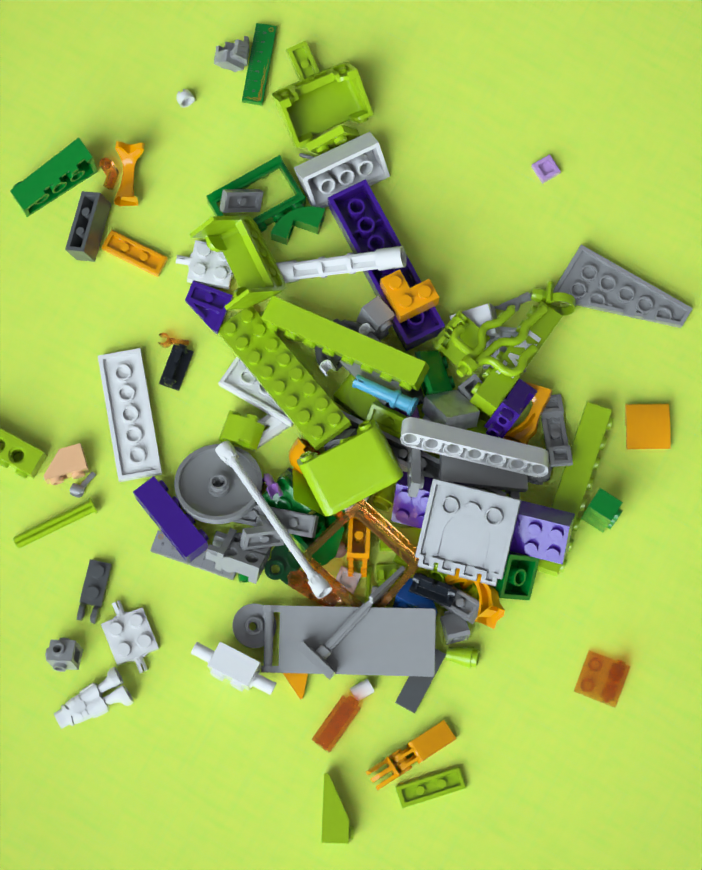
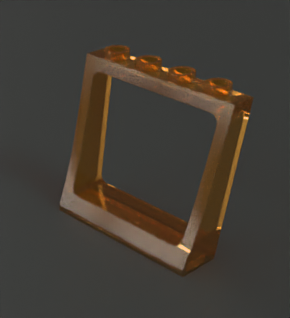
M363 499L349 506L302 553L314 571H317L318 574L320 573L331 585L332 592L336 594L335 599L339 604L343 606L347 604L349 607H360L363 603L312 558V555L350 518L356 517L408 564L403 573L374 606L385 608L419 568V558L415 557L417 548Z

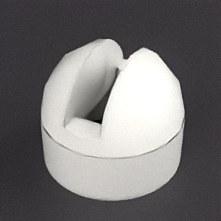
M183 89L182 92L178 91L176 99L180 107H188L195 101L193 94L188 89Z

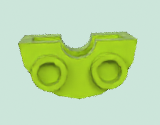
M229 410L219 441L221 443L230 441L232 445L236 444L244 448L257 450L265 426L259 423V418L254 415L246 414V417H243L240 413Z

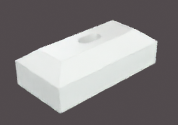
M269 414L260 419L258 422L265 427L269 426V428L263 431L258 448L284 432L290 426Z

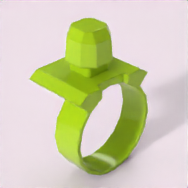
M553 281L548 282L545 290L542 288L532 289L531 299L539 303L543 301L562 316L570 315L575 311L576 299L574 296L562 292L553 293ZM563 301L571 304V306L557 307L550 303Z

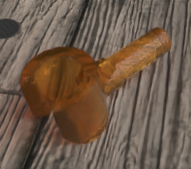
M166 333L159 334L161 338H167V341L164 343L158 342L163 348H168L171 344L189 345V340L170 338Z

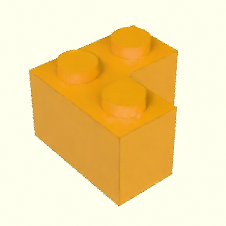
M400 269L380 279V287L399 323L437 306L439 303V295L430 279L410 288Z

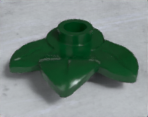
M286 544L275 546L271 552V559L266 562L264 567L266 576L272 580L280 579L287 585H295L304 580V577L298 571L301 566L292 552H289ZM273 565L279 566L280 571L278 573L271 571Z

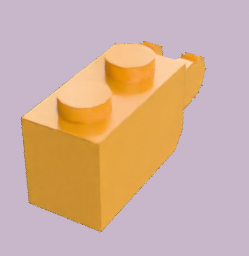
M349 513L348 577H353L354 574L353 561H362L361 575L362 577H367L371 514Z

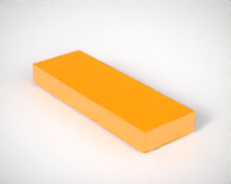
M112 229L101 247L102 250L156 277H159L168 261V257Z

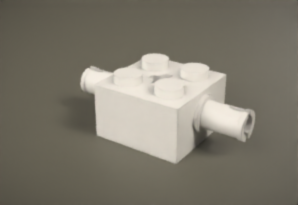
M197 641L191 651L192 655L208 662L207 666L211 676L220 681L224 679L231 681V686L243 692L244 689L249 691L254 686L271 695L277 684L259 674L261 670L259 661L222 642H219L214 651Z

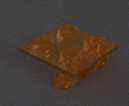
M588 650L573 692L616 708L631 666L626 665V662L617 659L616 661Z

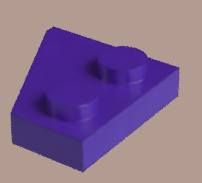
M193 281L185 302L218 335L228 312L224 306L233 300V295Z

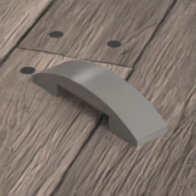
M561 394L551 395L548 404L541 414L545 447L549 453V464L551 467L573 465L571 448L568 445L563 417L564 409Z

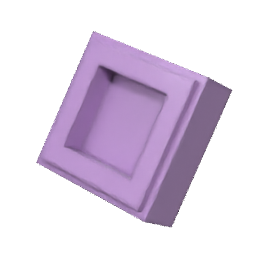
M550 154L531 166L542 184L561 173Z

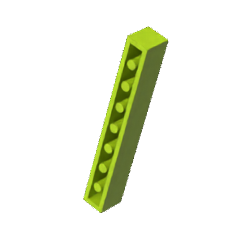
M273 295L261 317L264 323H266L265 327L274 332L278 330L285 332L284 336L292 340H296V338L301 339L304 345L312 349L317 346L322 349L324 354L330 357H334V355L342 357L341 361L351 366L353 363L361 366V370L372 374L374 371L380 374L379 377L390 383L392 380L399 382V386L408 391H411V389L419 390L430 368L423 360Z
M589 402L585 405L571 447L573 465L565 466L551 507L575 514L572 531H577L581 519L577 518L579 510H584L587 502L584 494L586 489L589 491L591 489L594 478L590 476L592 470H597L601 458L597 457L599 449H604L607 441L604 433L606 429L610 430L614 419L610 417L612 410ZM570 538L569 549H568L569 552H570V550H571V547H572L573 541H574V539H571V538ZM540 559L537 570L557 577L559 571H564L567 560L565 559L562 565Z

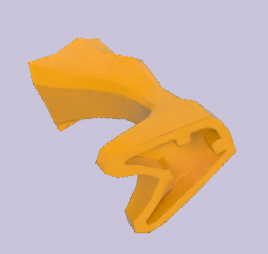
M116 141L115 148L123 164V175L119 190L113 201L115 205L138 206V199L134 196V170L138 158L144 151L145 143L126 144Z
M525 382L537 390V393L531 400L532 408L526 419L517 427L509 430L503 439L528 445L529 440L537 432L539 418L548 404L553 391L552 389Z
M457 568L455 576L448 574L445 577V582L449 585L459 582L462 589H466L472 583L476 585L479 593V609L475 622L494 629L497 621L504 616L505 612L499 601L496 589L491 585L480 583L482 574L478 575L477 581L460 578L459 568Z

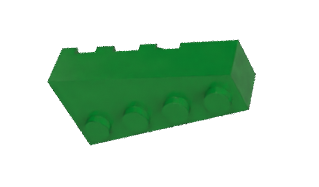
M78 137L26 179L15 184L10 192L26 217H29L98 171L92 155Z

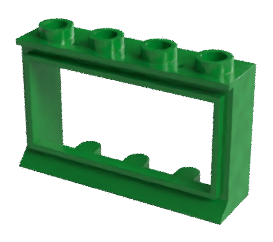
M280 155L206 196L207 203L214 215L224 216L217 205L221 201L223 190L246 189L252 183L261 178L264 179L270 173L280 169L295 195L253 218L261 233L270 224L277 223L288 212L304 207L306 205V197L293 179Z

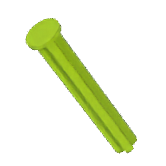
M91 497L88 498L89 501L15 536L13 541L16 547H24L93 512L97 514L98 511Z

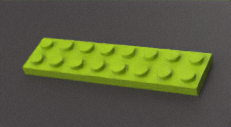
M252 306L243 309L221 325L218 332L220 337L315 451L319 450L350 427L351 422L274 331L265 327L266 323H264L257 311Z

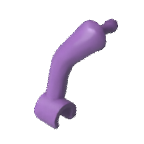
M264 473L262 481L267 485L266 490L270 498L273 499L276 493L280 497L283 496L280 486L274 482L272 475Z

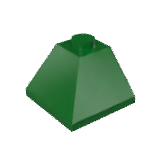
M316 512L313 515L319 516L315 538L291 535L309 560L319 569L336 557L345 528L334 515L323 516Z

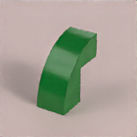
M307 206L288 212L273 227L271 240L288 245L294 226L319 234L326 216L325 208Z

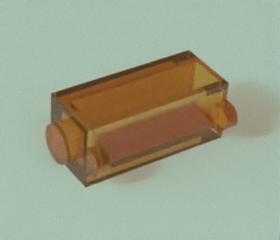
M342 695L311 739L312 742L330 754L361 711V707L358 706L360 702L351 695L348 697Z

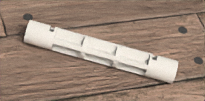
M403 246L376 249V251L354 254L351 252L347 253V255L329 258L322 256L314 260L277 262L276 265L285 283L298 282L299 279L327 278L329 275L355 274L359 271L374 269L381 271L406 267V253Z

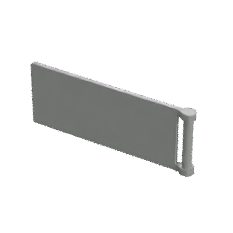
M263 605V612H265L264 666H261V672L323 674L296 646L303 641L316 651L339 630L359 607ZM371 607L369 612L331 651L332 654L326 661L336 674L435 676L436 610ZM274 612H280L279 666H272Z

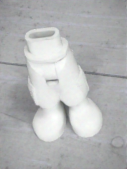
M116 667L109 669L107 677L100 684L91 683L83 688L79 694L61 705L62 709L54 713L61 729L68 725L74 726V724H79L92 717L97 718L109 712V705L122 703L125 706H130L134 703L128 689L122 685L124 682ZM122 685L109 695L102 697L103 692Z

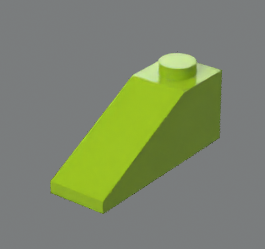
M324 773L321 843L349 844V839L353 840L354 826H349V818L329 774Z

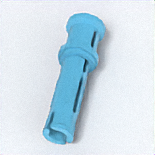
M359 374L352 384L353 388L388 402L391 408L394 409L396 407L407 412L408 416H412L419 401L417 397L411 398L402 394V391L399 389L393 391Z

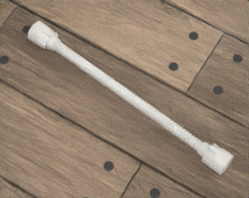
M224 441L219 444L215 449L216 453L224 463L233 468L281 539H283L306 573L309 580L308 584L315 596L320 599L328 595L332 591L331 585L320 573L318 574L317 571H314L303 553H301L253 481H251L241 464H239V456L231 442Z

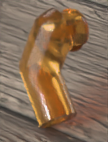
M102 158L99 165L106 174L103 186L113 190L119 170L111 159Z

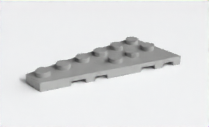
M580 245L553 290V293L562 292L574 296L577 306L677 328L683 326L693 309L583 245Z

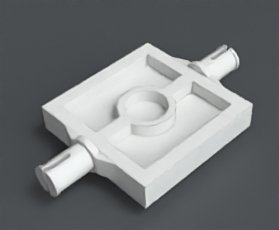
M195 240L194 249L190 257L177 255L176 264L188 265L187 282L192 283L195 281L206 286L223 289L230 288L231 279L234 275L223 252L212 251L208 248L206 242Z
M121 600L117 601L118 607L116 602H114L112 605L117 616L112 620L101 623L115 662L117 666L126 662H135L139 673H143L142 667L144 672H146L148 669L143 658L147 654L159 650L143 607L132 612H125Z

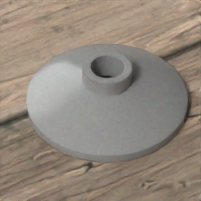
M252 603L245 605L237 611L233 618V633L236 639L246 647L259 648L264 646L265 612H263V605ZM274 617V622H273V637H274L275 632H276V620H275V617ZM251 622L256 625L254 631L249 628Z

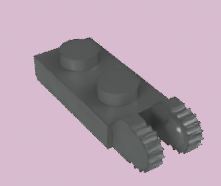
M90 559L79 601L77 620H83L86 606L91 605L94 607L90 615V623L96 624L99 610L103 605L112 564Z

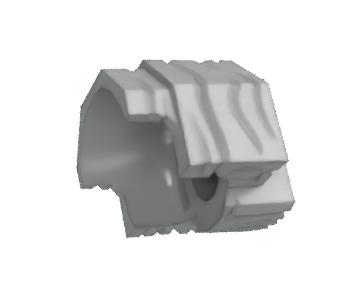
M244 36L243 41L237 39L235 43L225 42L224 48L220 45L216 46L214 64L233 72L244 70V66L248 64L249 37Z

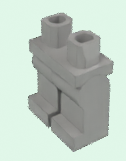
M230 528L228 534L216 531L212 545L209 544L205 559L216 562L215 569L221 571L223 569L230 573L236 572L248 576V582L256 584L269 559L271 547L242 551L240 547L242 533H236L237 530Z

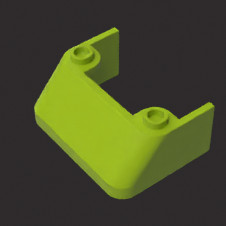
M212 216L189 234L191 238H205L210 250L223 252L240 288L234 291V299L224 306L226 310L249 308L271 298L272 295L279 294L286 288L285 281L256 222L251 217Z

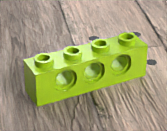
M0 428V443H5V448L0 451V465L4 468L11 466L16 469L15 473L25 479L28 476L34 479L47 456L43 451ZM17 453H23L24 458L19 462H15L14 456Z

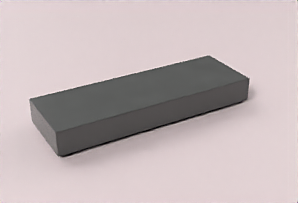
M436 648L435 675L446 656L445 653ZM409 676L395 704L415 714L434 676Z

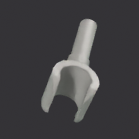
M91 472L82 481L81 485L73 483L69 490L70 495L77 498L82 497L86 486L96 474Z

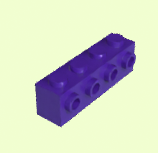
M153 476L133 491L134 497L189 564L207 550V540L209 538L202 529L197 530L193 525L196 522L191 515L183 513L178 499L175 496L170 497L167 493L169 489L162 480L158 482Z

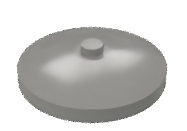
M219 444L204 446L189 454L179 465L174 480L176 497L182 509L194 519L209 524H225L236 521L247 515L257 504L233 468L224 463L216 453L215 449ZM233 446L239 456V464H241L260 494H262V473L258 463L248 452Z

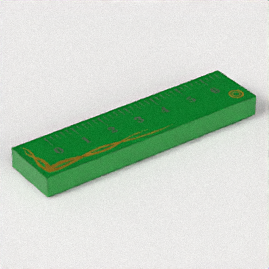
M256 23L242 103L263 106L277 26Z

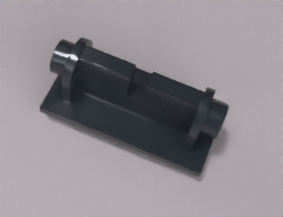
M183 344L173 345L159 384L179 391L194 351L187 349V346Z
M415 573L409 592L451 607L458 588L422 575V573Z

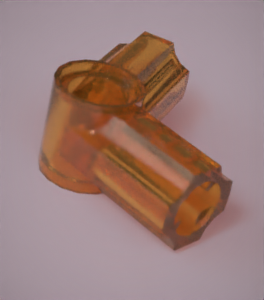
M302 570L291 571L287 576L288 586L322 606L335 607L342 595L332 589L328 595L318 599L308 584L309 580L306 573Z

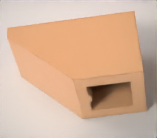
M81 443L58 450L44 474V480L47 484L58 485L63 483L64 479L71 477L72 479H79L89 472Z

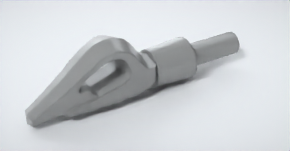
M526 292L519 295V297L494 307L495 309L505 311L507 306L515 305V312H517L521 303L531 301V293Z

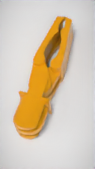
M443 720L410 741L406 745L408 748L403 751L401 749L397 750L365 772L367 775H370L385 764L387 765L386 769L370 779L374 783L388 773H392L391 777L376 786L378 791L412 769L411 765L416 761L420 764L457 738L446 721ZM412 753L413 756L407 759L406 757Z

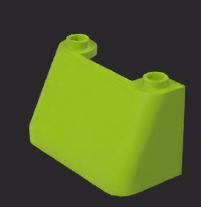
M349 62L332 66L281 88L272 94L296 148H306V144L314 139V135L348 120L356 121L359 124L366 122L369 119L368 117L374 115L358 70Z
M376 419L363 421L358 426L356 436L318 455L316 452L307 451L297 459V464L325 516H332L402 478L403 471Z

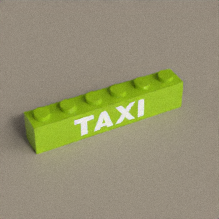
M541 301L538 307L533 305L526 316L529 318L541 305L547 304ZM548 306V311L529 329L526 340L517 346H505L507 348L505 353L500 351L496 359L500 360L507 367L514 368L517 366L522 352L531 344L537 346V351L527 360V367L563 316ZM523 320L515 330L516 332H518V335L520 332L521 325L524 323ZM489 366L482 376L485 379L482 384L477 382L471 393L474 396L469 402L491 417L521 374L509 377Z

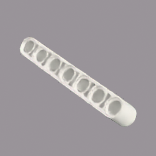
M408 417L402 421L400 441L407 447L533 477H544L548 474L549 453L546 449L415 417Z

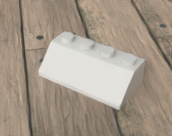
M370 132L294 167L299 183L310 205L321 208L328 206V197L365 179L369 186L390 177L379 142Z

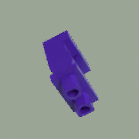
M519 379L484 427L487 428L486 434L503 438L535 396L537 390Z

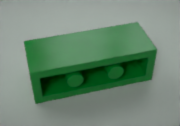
M600 488L581 519L603 533L606 528H612L623 512L620 509L623 502Z

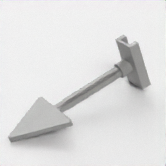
M402 565L369 596L370 600L362 604L339 630L316 651L303 641L296 648L330 680L336 674L326 661L332 654L331 651L369 612L372 605L377 604L406 568Z

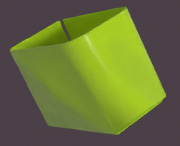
M350 374L334 394V401L354 417L366 421L372 403L375 401L380 402L374 396L353 388L352 384L356 378Z

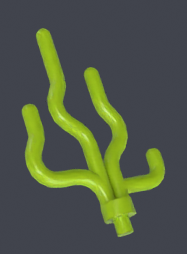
M541 305L521 325L518 336L499 338L487 348V331L503 325L515 314L514 307L507 308L498 318L486 321L480 326L477 335L478 344L474 349L470 348L460 339V335L465 331L464 325H458L451 333V340L466 356L459 362L460 368L456 370L457 374L460 377H463L465 374L471 375L480 366L487 364L493 366L505 376L514 377L520 375L526 368L527 360L537 351L536 345L531 344L519 356L518 364L514 368L507 367L500 360L491 357V355L502 346H517L523 343L528 337L529 329L548 311V306Z

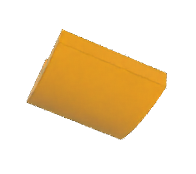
M668 403L625 404L626 449H671L670 410Z

